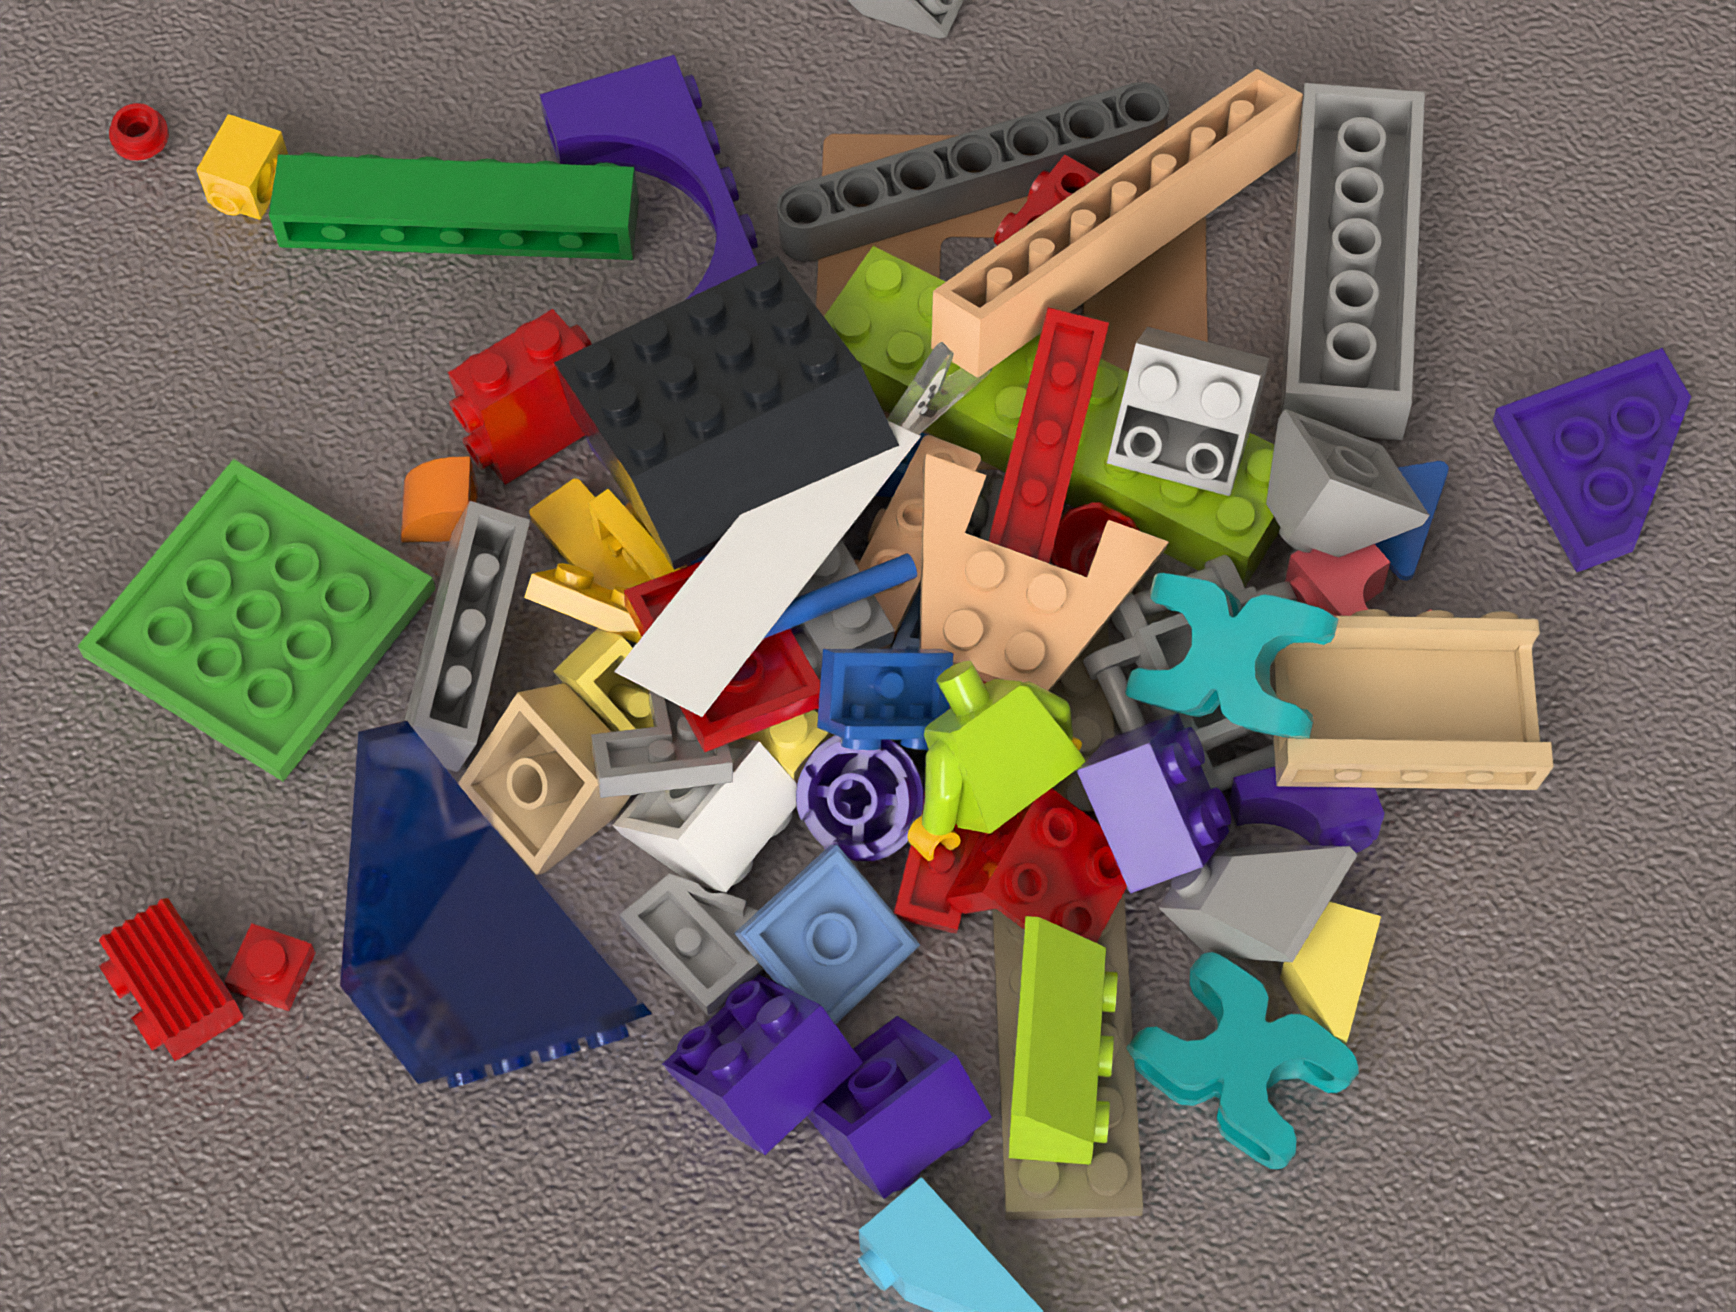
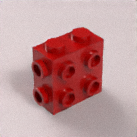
M554 309L549 310L533 321L522 324L512 334L484 351L468 357L461 365L448 372L456 398L449 401V404L461 426L469 433V435L462 438L468 454L481 470L490 466L505 485L585 436L570 412L554 362L590 346L592 343L579 325L575 324L569 328Z

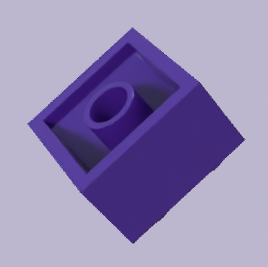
M899 1016L893 1018L853 1048L863 1063L807 1115L854 1176L883 1199L893 1192L909 1187L918 1179L923 1169L947 1151L963 1146L971 1139L976 1129L992 1118L957 1055Z

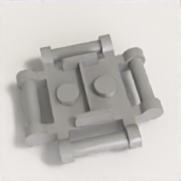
M1227 555L1211 559L1205 563V569L1185 576L1206 580L1229 590L1240 600L1242 608L1251 598L1263 594L1297 601V597L1288 581L1256 591L1254 586L1245 589L1235 565ZM1151 589L1134 595L1130 593L1111 616L1113 623L1123 633L1125 640L1097 650L1083 660L1090 679H1098L1122 733L1146 725V722L1136 700L1129 698L1125 694L1127 680L1121 668L1136 662L1138 668L1170 670L1184 661L1192 646V628L1182 613L1149 625L1147 624L1145 617L1167 610L1164 605L1156 604L1150 599ZM1220 704L1213 713L1202 717L1179 713L1184 727H1192L1201 741L1205 755V763L1201 767L1211 788L1217 787L1220 791L1232 788L1233 778L1236 776L1275 766L1274 744L1213 767L1206 753L1207 750L1249 735L1255 731L1231 723L1223 715ZM1149 705L1156 720L1177 713Z

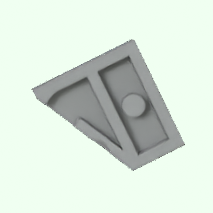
M669 873L619 915L622 926L708 1016L726 1001L729 994L735 988L750 981L764 969L734 934L758 912V910L748 907L747 901L724 892H707L698 883Z

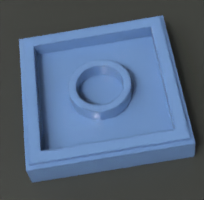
M830 845L734 933L775 983L820 1004L834 1024H837L920 946L838 845Z

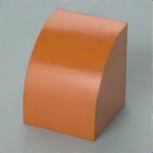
M470 456L431 460L416 466L406 475L403 489L402 543L450 541L452 531L469 501L477 503L478 485Z

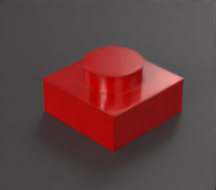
M251 923L224 982L231 992L290 1011L316 952L311 943Z

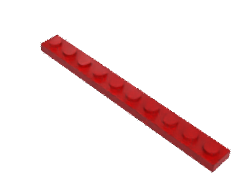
M1047 308L988 542L1046 563L1050 562L1109 322ZM924 791V795H923V808H924V801H925V791ZM955 823L953 830L960 837V845L953 850H948L939 842L934 849V859L931 861L924 858L912 845L910 846L894 909V914L899 920L954 934L957 933L962 912L946 901L945 897L982 832L958 828Z

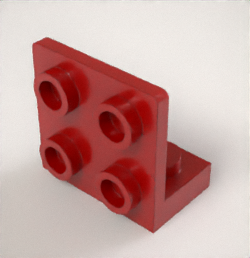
M1051 788L992 833H981L947 893L945 900L964 914L997 909L1024 930L1026 916L1040 917L1097 943L1127 885L1101 825Z

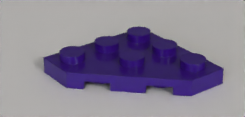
M1663 348L1501 406L1495 410L1492 421L1576 573L1631 553L1637 543L1691 399L1688 390Z

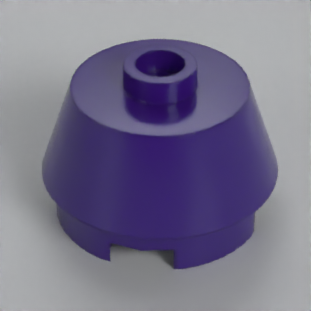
M835 735L819 745L808 758L797 783L796 804L801 821H805L809 831L824 846V849H827L830 845H838L849 860L874 861L895 853L908 842V831L912 823L922 815L923 787L913 761L892 740L881 739V749L855 750L842 747L841 737Z

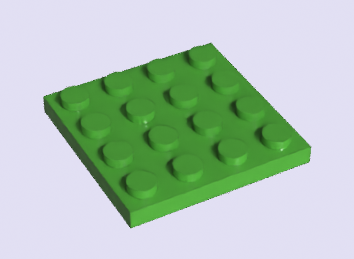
M233 459L80 642L78 648L85 659L284 782L436 588L433 578Z

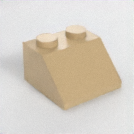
M567 683L517 692L457 784V787L536 875L547 872L616 818L631 796L622 795L600 798L592 752L591 734L611 731Z

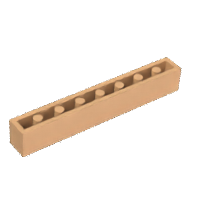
M1255 69L1231 87L1229 86L933 290L931 349L978 378L1042 332L1048 307L1070 313L1296 152L1303 94L1259 69Z

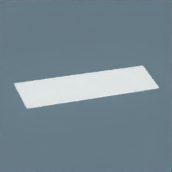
M888 421L899 446L739 515L614 672L703 717L921 436Z

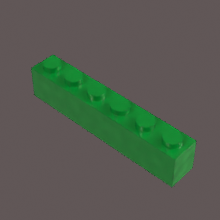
M307 152L300 155L278 154L269 217L278 245L281 248L633 260L639 197L634 167H623L613 163L566 165L554 161H539L536 163L500 162L495 159L452 161L430 156L418 159H394L372 154L359 157H337Z

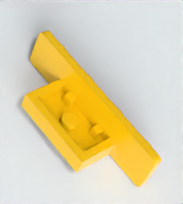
M574 478L533 506L529 511L531 521L570 565L594 574L592 583L612 591L615 586L631 588L687 567V565H684L675 570L673 569L630 502L623 505L609 488L595 497L579 479Z

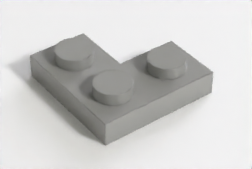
M650 690L649 704L654 727L591 734L592 752L600 798L733 782L732 759L728 744L704 753L680 706Z

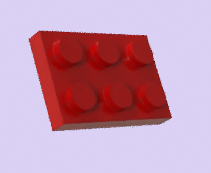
M703 561L624 590L625 607L642 637ZM789 628L767 637L759 643L703 717L681 706L680 708L705 753L818 709L820 680Z

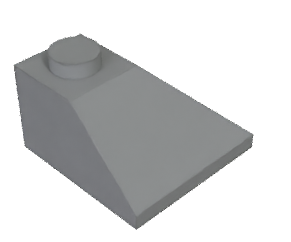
M1284 409L1278 418L1266 504L1281 527L1279 534L1289 545L1302 552L1309 553L1312 549H1316L1339 558L1420 527L1430 516L1383 445Z
M1260 844L1215 851L1204 867L1172 878V887L1158 908L1204 953L1214 952L1227 958L1293 962L1358 854L1350 846Z

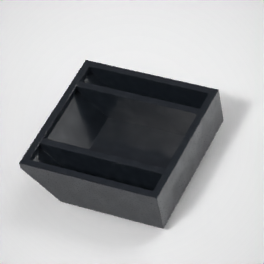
M778 256L554 362L573 418L674 570L710 553L739 515L899 446L862 366Z

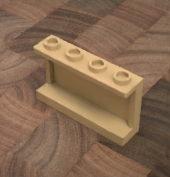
M1378 609L1362 610L1351 616H1336L1339 621L1335 637L1331 642L1325 645L1292 643L1277 653L1270 666V683L1278 698L1295 704L1299 708L1307 709L1313 714L1314 719L1310 738L1296 739L1274 735L1276 786L1537 790L1554 767L1551 742H1540L1532 658V645L1540 634L1539 620L1519 619L1517 614L1505 611L1488 613L1480 618H1454L1451 612L1442 610L1423 612L1416 617L1390 616L1388 612Z

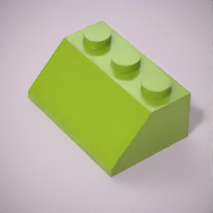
M1026 916L1009 1158L1091 1165L1094 1142L1107 1143L1110 1101H1097L1096 1099L1098 1076L1111 1077L1114 1036L1101 1035L1102 1012L1115 1013L1118 972L1105 971L1106 947L1040 917Z

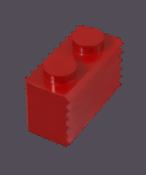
M161 898L157 905H150L145 912L137 913L134 919L126 920L122 926L114 927L111 933L103 934L100 937L99 942L110 959L98 966L119 999L132 993L142 1010L133 1015L131 1019L152 1051L164 1044L174 1061H177L244 1019L235 1000L169 898Z

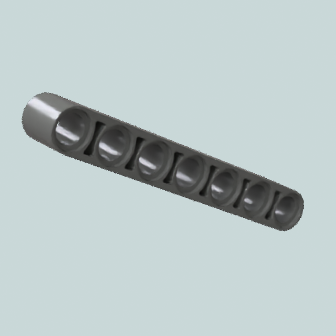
M1147 82L1132 83L795 184L787 188L779 196L777 202L781 248L786 255L794 260L803 262L814 261L1028 196L1029 190L1037 176L1044 170L1051 172L1064 155L1069 156L1098 174L1104 173L1167 130L1170 107L1168 96L1162 88L1155 84ZM1030 153H1031V154H1035V155H1033V156L1023 155V154H1030ZM976 170V171H981V172L971 173V172H967V171ZM922 187V188H925V189L914 190V189H911V188ZM858 204H867V205H869V206H866V207H857V206H855V205H858ZM802 221H811V222H812V223H810V224H798L799 222H802Z

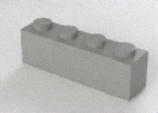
M469 501L451 534L396 754L458 772L476 746L530 523L529 519L473 501Z

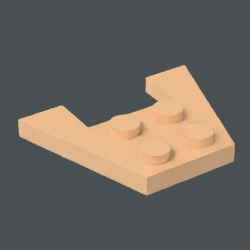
M925 454L919 649H943L954 653L953 665L963 661H972L981 679L986 682L993 679L1030 681L1050 692L1165 551L1169 542L1108 520L1088 576L1084 577L966 534L986 475Z

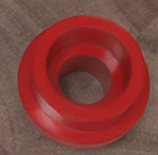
M133 103L122 107L116 112L109 129V139L113 149L121 157L129 160H145L163 150L169 139V129L166 120L158 111L146 104ZM145 133L142 136L135 137L138 134Z

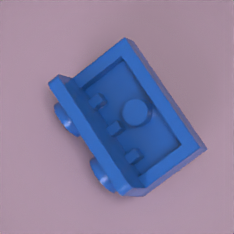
M823 649L817 728L841 737V746L849 749L879 750L881 749V739H901V746L929 750L924 738L925 728L948 711L950 707L936 680L942 672L953 666L954 653L943 649Z

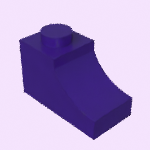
M1275 766L1234 777L1229 799V806L1237 826L1245 824L1276 825L1299 834L1311 845L1350 846L1356 853L1369 847L1373 840L1378 838L1385 814L1375 788L1276 786Z

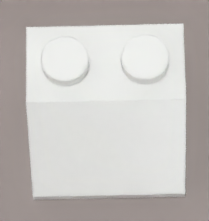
M741 738L728 743L732 759L733 782L639 793L612 826L625 838L684 879L696 882L702 887L727 892L731 886L739 883L747 876L752 868L755 856L771 837L785 829L791 821L792 811L797 806V783L759 741Z

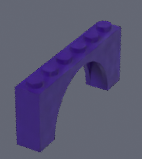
M675 55L540 94L545 128L559 164L596 165L599 163H613L623 167H634L637 172L657 177L675 186L690 197L704 212L716 235L715 249L705 275L686 299L764 263L757 264L752 249L758 248V243L749 215L746 213L738 216L733 202L739 201V194L732 171L729 166L719 168L715 155L720 154V146L711 120L701 122L697 113V109L702 108V101L694 76L692 74L682 75Z

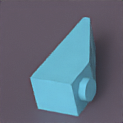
M922 1177L858 1230L860 1250L863 1253L858 1258L861 1267L880 1289L885 1291L892 1285L905 1301L933 1312H1044Z

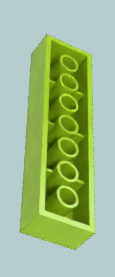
M873 246L831 305L824 318L862 366L882 410L903 421L908 418L936 374L940 370L946 369L937 393L927 404L935 406L937 411L948 404L949 407L923 431L979 454L982 461L1006 473L1041 333L978 378L931 349L933 290L944 284L945 281ZM1100 358L1064 503L1076 508L1091 502H1102L1107 507L1131 517L1141 532L1168 541L1169 543L1163 553L1198 571L1205 569L1207 561L1227 555L1235 565L1242 583L1246 587L1281 528L1266 504L1274 444L1252 433L1249 434L1230 496L1107 464L1129 372Z

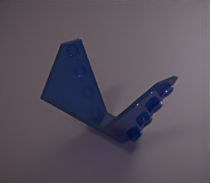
M406 720L358 732L340 987L418 1084L445 1077L448 1087L451 1089L488 1077L485 1065L491 1064L494 1076H498L534 1064L531 1055L533 1051H538L541 1063L580 1051L581 1047L578 1039L586 1037L589 1049L629 1037L626 1023L649 1016L652 1012L632 994L484 817L409 722Z

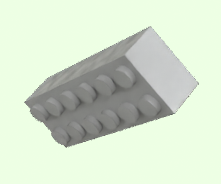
M1304 83L1296 146L1280 415L1284 409H1288L1359 437L1403 440L1412 404L1425 92Z

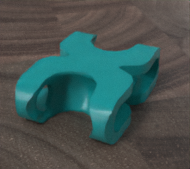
M1156 574L1151 586L1150 599L1156 604L1164 605L1168 610L1184 614L1192 628V646L1184 661L1170 670H1148L1143 668L1132 670L1128 678L1125 694L1129 698L1142 703L1194 717H1202L1213 713L1220 704L1223 715L1236 725L1255 732L1285 738H1310L1314 721L1313 714L1307 709L1299 708L1295 704L1278 698L1270 685V666L1277 653L1292 643L1325 645L1331 642L1335 637L1339 619L1324 609L1266 594L1251 598L1242 608L1240 600L1232 592L1221 588L1215 583L1174 574Z
M1207 952L1201 954L1190 968V987L1193 995L1217 1019L1218 1029L1202 1040L1184 1041L1156 1026L1146 1027L1135 1035L1126 1046V1049L1134 1059L1135 1069L1178 1104L1195 1106L1208 1099L1217 1097L1220 1102L1216 1124L1221 1136L1260 1164L1270 1169H1282L1288 1165L1296 1154L1297 1137L1293 1127L1269 1103L1267 1090L1280 1080L1298 1078L1318 1087L1326 1093H1338L1346 1089L1359 1074L1356 1057L1345 1044L1306 1015L1289 1014L1271 1023L1267 1022L1265 1016L1269 997L1264 985L1255 977L1217 953Z

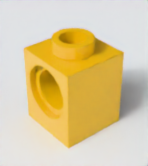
M228 114L196 169L208 203L228 215L235 216L240 213L261 220L271 203L278 154L288 155L282 132Z

